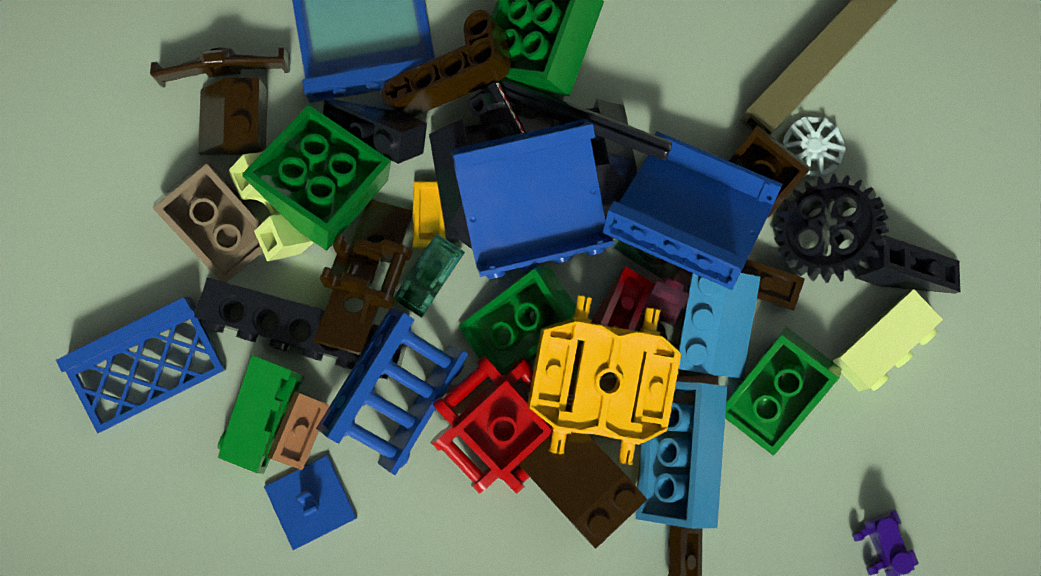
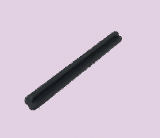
M503 78L499 81L511 103L564 123L587 119L593 123L595 135L660 160H666L671 152L672 142L511 80Z

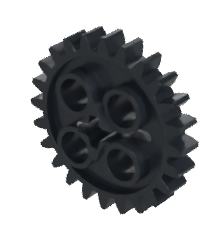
M832 174L829 183H825L823 178L819 176L817 186L813 187L806 181L804 182L805 192L801 193L794 189L793 193L796 197L794 202L784 200L783 202L788 210L777 212L778 217L783 222L774 224L775 230L779 233V235L774 237V240L778 246H781L778 249L779 254L782 258H786L785 262L790 268L795 267L799 276L807 272L811 281H815L818 275L821 274L825 283H829L831 275L836 274L841 282L844 279L845 271L849 270L854 277L857 276L856 266L859 264L868 269L870 267L866 260L868 256L879 258L880 255L875 245H886L884 237L880 234L889 232L887 224L883 222L888 219V215L885 209H882L884 204L881 198H875L876 193L872 187L865 190L866 187L862 180H858L853 185L849 175H846L843 181L839 183L837 176ZM832 201H835L830 212V204ZM856 208L853 214L842 216L846 210ZM821 209L819 214L809 217L813 210ZM818 240L814 247L805 248L808 242ZM845 240H853L849 247L839 248L840 244ZM831 245L830 255L825 256L828 252L829 246Z

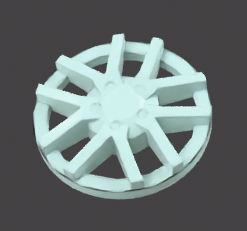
M819 117L801 118L788 128L783 137L782 145L787 149L799 148L800 153L796 154L799 159L804 158V163L809 167L811 161H816L817 172L809 171L804 177L818 178L819 176H826L833 172L843 159L846 148L838 126H834L828 121L829 119ZM810 123H816L820 125L817 128V130L814 131ZM803 125L807 135L804 136L797 127ZM824 127L831 131L825 138L820 135ZM791 134L796 137L797 142L788 143ZM835 136L838 145L828 141ZM827 150L838 152L837 158L828 154ZM823 160L832 163V165L824 170Z

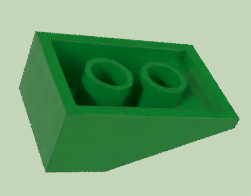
M551 267L534 268L461 323L459 328L479 360L486 356L498 371L504 375L520 358L525 357L528 362L535 359L541 329L572 319L576 305Z
M785 326L726 401L725 419L774 456L840 379L842 368Z

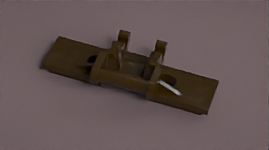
M371 200L364 209L351 244L345 242L343 235L337 234L333 243V248L337 255L332 268L324 267L320 276L324 287L333 291L314 337V342L362 356L379 307L393 308L395 303L393 295L405 262L409 261L412 256V250L402 245L413 216L412 210ZM375 239L381 240L379 243H372L370 241ZM382 262L390 263L381 290L372 289L380 264ZM350 298H359L364 303L363 308L358 312L347 311L344 308V304Z

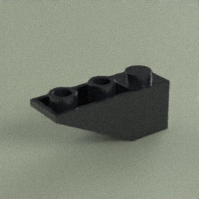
M330 98L324 99L323 115L392 162L399 164L424 154L426 122L398 111Z

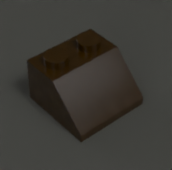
M224 78L200 90L199 155H243L263 152L266 149L268 91L260 78Z

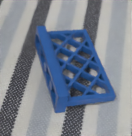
M183 297L56 359L61 372L67 373L97 434L226 370L205 328H203L201 320L194 317L197 308L191 297ZM189 319L196 330L192 344L174 339L178 325ZM171 329L168 337L161 335V333ZM155 337L167 341L161 360L143 354L147 340ZM199 339L201 340L204 348L197 346ZM172 343L190 349L184 367L166 362ZM139 345L137 352L128 350ZM195 351L208 354L215 368L205 373L190 370ZM124 353L135 357L129 375L111 370L116 355ZM141 359L159 364L153 383L135 378ZM107 360L105 368L98 366V364ZM164 366L182 372L177 387L170 389L158 385ZM88 369L103 372L97 391L86 388L79 374ZM187 374L196 376L195 378L185 382ZM109 375L127 380L121 398L103 393ZM133 382L151 388L147 401L141 405L127 401ZM156 390L165 392L154 398ZM89 394L95 396L93 402H92V400H91ZM101 398L119 403L115 417L104 423L97 411ZM124 406L133 408L122 414Z

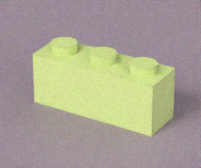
M913 289L902 294L831 361L842 368L841 373L858 391L870 388L875 391L889 379L886 373L894 365L899 368L912 358L914 354L910 351L918 343L921 345L926 344L938 333L935 327L943 319Z

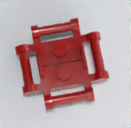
M484 356L477 362L479 366L444 398L440 396L433 403L436 410L450 425L441 430L432 439L431 444L438 451L442 450L472 481L471 486L478 493L483 492L497 478H500L518 494L525 487L523 483L530 477L521 467L515 473L512 470L553 433V430H551L552 426L527 407L528 402L512 386L520 378L530 389L533 371L530 369L531 364L525 357L520 358L502 375L490 360ZM489 376L494 384L485 389L458 416L453 408ZM566 403L565 411H570L571 407ZM457 435L489 467L486 471L482 472L452 441Z

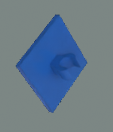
M328 455L305 466L303 470L299 469L264 486L292 550L357 519Z

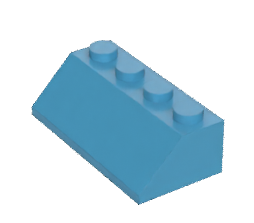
M676 382L675 391L694 394V405L672 403L667 431L641 443L638 489L648 500L636 510L635 519L691 529L718 528L727 386Z

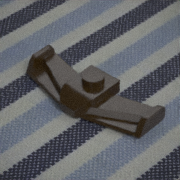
M218 47L210 51L198 52L199 58L176 66L162 68L157 61L151 62L150 66L151 76L161 87H165V82L205 73L210 78L241 74V70L283 69L284 73L290 72L289 55L285 48H278V56L267 57L238 55L232 49Z

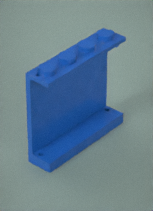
M583 119L450 149L474 260L480 277L486 276L489 279L504 276L506 271L517 268L522 271L538 268L540 266L539 263L553 260L554 263H562L571 260L573 255L585 252L587 255H596L605 252L606 247L615 245L614 240L609 235L603 233L606 221L591 144V138H595L593 123Z
M656 131V136L672 142V149L668 158L660 160L650 155L646 157L619 203L614 201L609 208L603 233L733 290L775 203L782 183Z

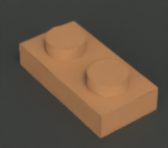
M294 391L267 457L303 470L319 432L316 427L329 408V405Z

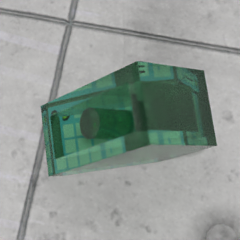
M436 233L394 296L395 301L422 318L465 252Z

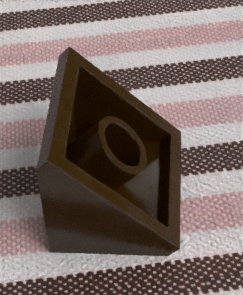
M758 125L729 160V162L782 183L768 218L811 169V167Z

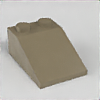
M207 159L154 201L153 209L220 281L228 282L263 252L254 232L262 223L245 202L240 200L235 190Z

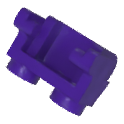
M895 509L870 518L868 522L864 523L866 528L851 534L854 542L864 540V537L870 536L880 561L866 567L869 575L878 574L879 570L885 568L886 576L906 575L915 570L914 566L919 564L914 550L907 551L898 526L901 524V520Z

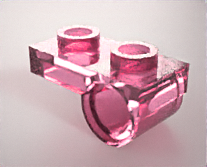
M665 278L662 282L656 281L653 284L642 313L645 314V308L661 310L659 320L673 326L681 309L685 308L690 294L683 292L685 285L672 279Z

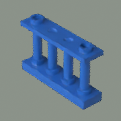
M390 308L316 429L338 444L343 437L348 435L382 454L378 464L396 476L399 469L407 463L412 447L436 408L433 406V403L440 396H444L453 379L461 373L468 353L451 345H448L445 352L441 351L411 331V325L415 319L402 311ZM400 344H406L437 364L426 382L393 362L392 356ZM387 374L419 394L408 412L374 392L373 387L381 375ZM367 404L400 424L390 442L355 423L354 418L362 406Z

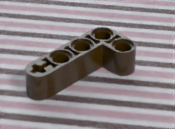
M485 10L474 11L467 17L464 23V46L392 77L384 84L381 90L382 100L395 111L415 117L484 88L493 82L500 81L505 78L511 68L505 30Z

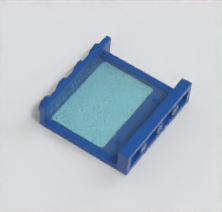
M292 0L305 79L302 80L303 89L310 103L324 101L326 98L337 99L381 91L384 84L392 77L435 59L424 0Z

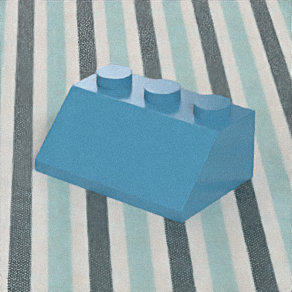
M692 272L690 273L677 348L681 353L679 369L710 375L743 378L761 277L740 273L733 290H730Z

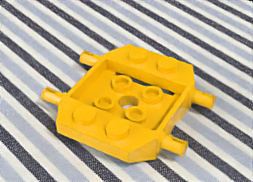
M577 295L575 313L572 319L541 329L527 407L552 426L551 430H553L550 452L564 454L567 433L598 434L620 439L622 442L617 462L632 465L635 444L640 445V443H644L666 432L668 429L681 353L663 336H660V332L656 331L661 310L645 308L643 328L640 331L591 323L592 320L588 319L592 298ZM578 340H581L583 345L571 411H565ZM607 372H613L617 378L615 387L610 391H602L599 385L601 376Z

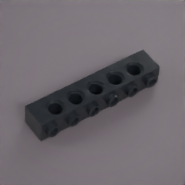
M207 277L194 315L195 318L204 322L203 328L218 333H223L225 328L237 331V338L256 343L258 337L270 340V347L289 352L290 346L303 350L302 356L322 361L324 355L336 359L335 365L350 370L353 369L361 356L314 342V337L325 310ZM237 304H242L244 307L243 315L237 320H231V309ZM275 313L277 316L276 325L271 329L264 330L262 326L264 317L267 314ZM308 322L310 324L308 336L303 339H297L295 337V328L300 323ZM373 324L367 341L371 340L379 325ZM404 343L398 346L392 356L393 362L399 366L402 365L407 345ZM383 374L380 376V378L388 380L389 377L387 374Z

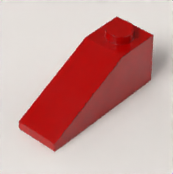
M623 267L593 316L591 323L635 330L654 283L630 268ZM581 340L576 349L574 365L579 367L583 345ZM607 372V373L603 374V375L601 376V378H603V377H605V376H607V375H609V374H611V373H613V372Z

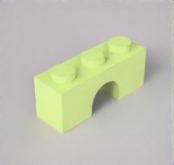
M262 152L243 154L228 172L241 201L249 199L258 200L265 204L271 213V216L254 231L266 260L272 261L300 255L314 242L296 230L243 178L242 173Z

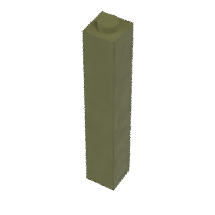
M851 0L746 110L740 121L751 131L758 125L771 136L887 14L898 0Z

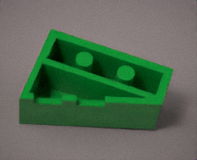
M252 355L237 401L232 409V416L228 427L219 439L217 448L220 451L217 458L254 473L264 474L270 458L267 457L291 398L294 391L299 392L305 377Z

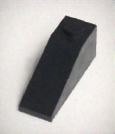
M882 235L886 245H875L880 255L879 258L868 256L866 258L870 266L868 269L860 264L856 266L857 276L854 277L855 279L881 287L952 294L961 292L959 260L886 235Z

